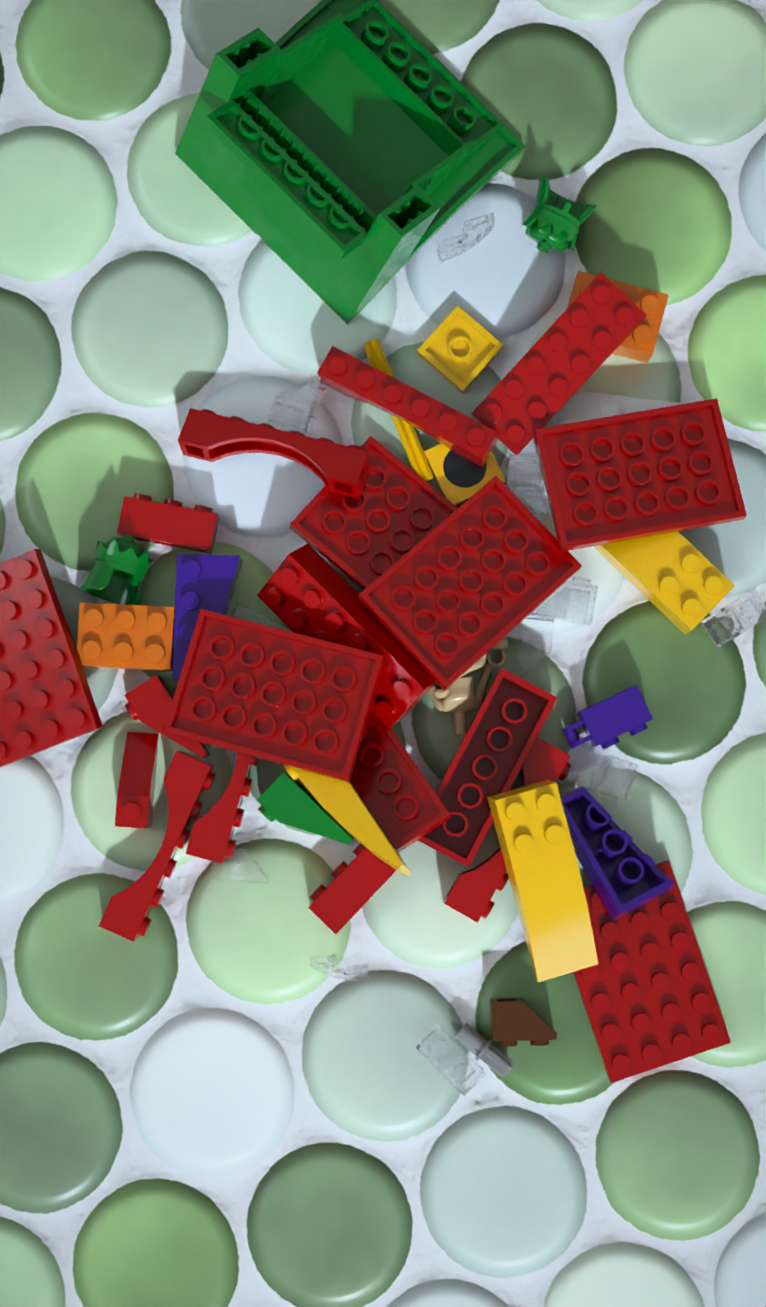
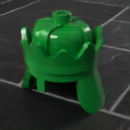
M540 177L536 205L532 208L522 225L527 226L525 234L537 242L536 248L541 252L548 253L549 249L556 252H562L567 248L574 250L580 225L591 215L597 205L593 203L584 205L570 201L550 190L549 180L545 177Z
M124 534L123 538L113 537L107 541L106 545L101 541H97L95 566L86 577L80 590L112 603L140 605L142 581L144 576L147 575L153 559L149 558V552L145 551L142 545L135 543L136 538Z

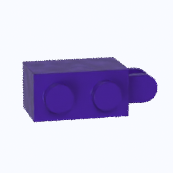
M637 685L578 712L579 721L563 728L562 731L571 749L588 741L591 742L592 747L601 745L602 749H606L620 742L618 736L627 731L633 736L648 728L646 722L652 720L653 717ZM581 725L587 734L582 739H580L575 729Z

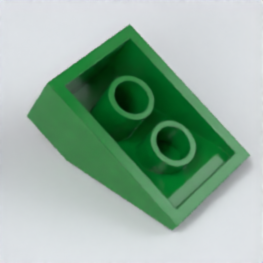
M283 772L257 799L261 804L258 810L270 822L277 819L280 823L346 844H350L354 839L314 797L291 778L288 772Z

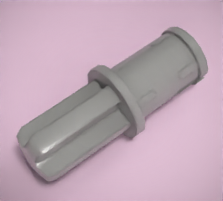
M465 1023L454 1037L456 1041L476 1055L475 1060L481 1059L500 1076L504 1077L512 1069L514 1062L492 1045L491 1039L487 1041L472 1029L469 1024Z

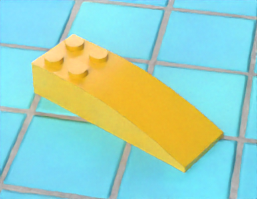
M678 531L594 546L684 635L692 631L735 587Z
M284 765L291 778L299 786L305 785L320 805L353 838L407 877L411 874L351 782L348 783Z
M545 780L487 797L536 981H545L597 965L598 959L587 901L557 783Z

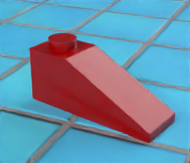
M153 676L124 695L128 701L125 704V708L134 720L139 718L142 723L202 758L211 755L203 743L163 731L173 701V695L160 676Z
M127 732L117 793L115 826L152 828L159 734Z

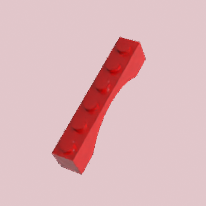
M334 346L329 350L317 372L321 383L348 397L370 404L409 423L436 439L456 454L481 467L485 465L498 441L497 431Z
M190 408L178 438L183 455L209 462L242 453H266L282 456L308 468L324 483L330 492L359 499L371 467L369 452L359 446L340 445L327 438L316 439L307 437L301 432L294 430L287 432L275 429L266 423L258 425L246 422L237 416L229 418L217 415L208 409L200 411Z
M537 737L520 769L522 787L545 780L556 782L557 779L563 781L571 768V764L568 763L570 755ZM501 847L476 867L458 874L443 901L444 904L477 923L480 917L486 919L495 903L490 900L495 890L502 891L509 879Z
M176 750L164 777L168 795L169 815L167 831L161 849L151 866L137 881L127 889L111 897L99 927L133 942L138 939L139 935L143 937L146 935L152 919L148 918L152 906L158 907L165 890L161 889V885L165 877L171 878L178 861L173 859L178 848L183 849L190 836V832L186 830L191 819H197L202 809L203 803L199 800L203 790L209 791L216 777V774L212 773L213 765Z
M237 753L236 765L229 785L219 801L204 816L194 822L185 854L222 864L225 863L226 858L232 859L237 840L232 839L235 827H241L245 809L240 808L243 796L249 797L253 779L248 778L251 766H257L259 758Z

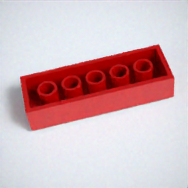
M307 543L287 555L257 596L294 633L383 655L385 660L370 710L390 729L407 716L436 682L358 599L359 594Z
M502 668L499 669L435 791L450 813L451 818L418 841L470 867L493 823L487 797L510 790L558 697Z

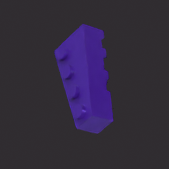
M177 554L172 680L179 681L200 609L227 615L238 573L243 562L239 555Z
M583 786L561 797L575 854L612 920L668 892L675 885L668 875L665 876L657 868L653 859L639 849L632 841L633 838L611 819L612 816Z

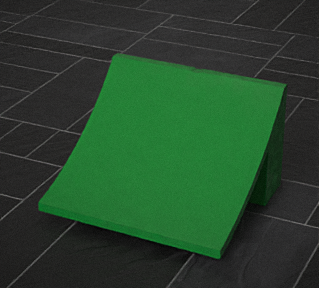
M322 0L276 43L258 27L216 53L175 154L348 324L473 196L521 154L525 145L378 0Z

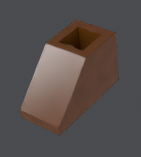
M490 998L492 1041H498L499 1046H517V1041H530V1045L545 1046L549 1045V1040H557L556 1031L522 998Z

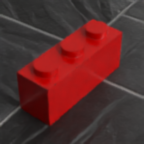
M134 493L133 498L124 496L117 533L121 537L124 534L136 538L135 540L212 554L219 517L216 513H212L213 508L195 505L194 509L182 507L183 503L176 500L164 499V503L153 502L151 496Z
M361 843L352 851L356 857L349 864L343 861L331 873L335 879L326 888L321 884L309 897L313 902L308 908L335 934L341 930L396 871Z

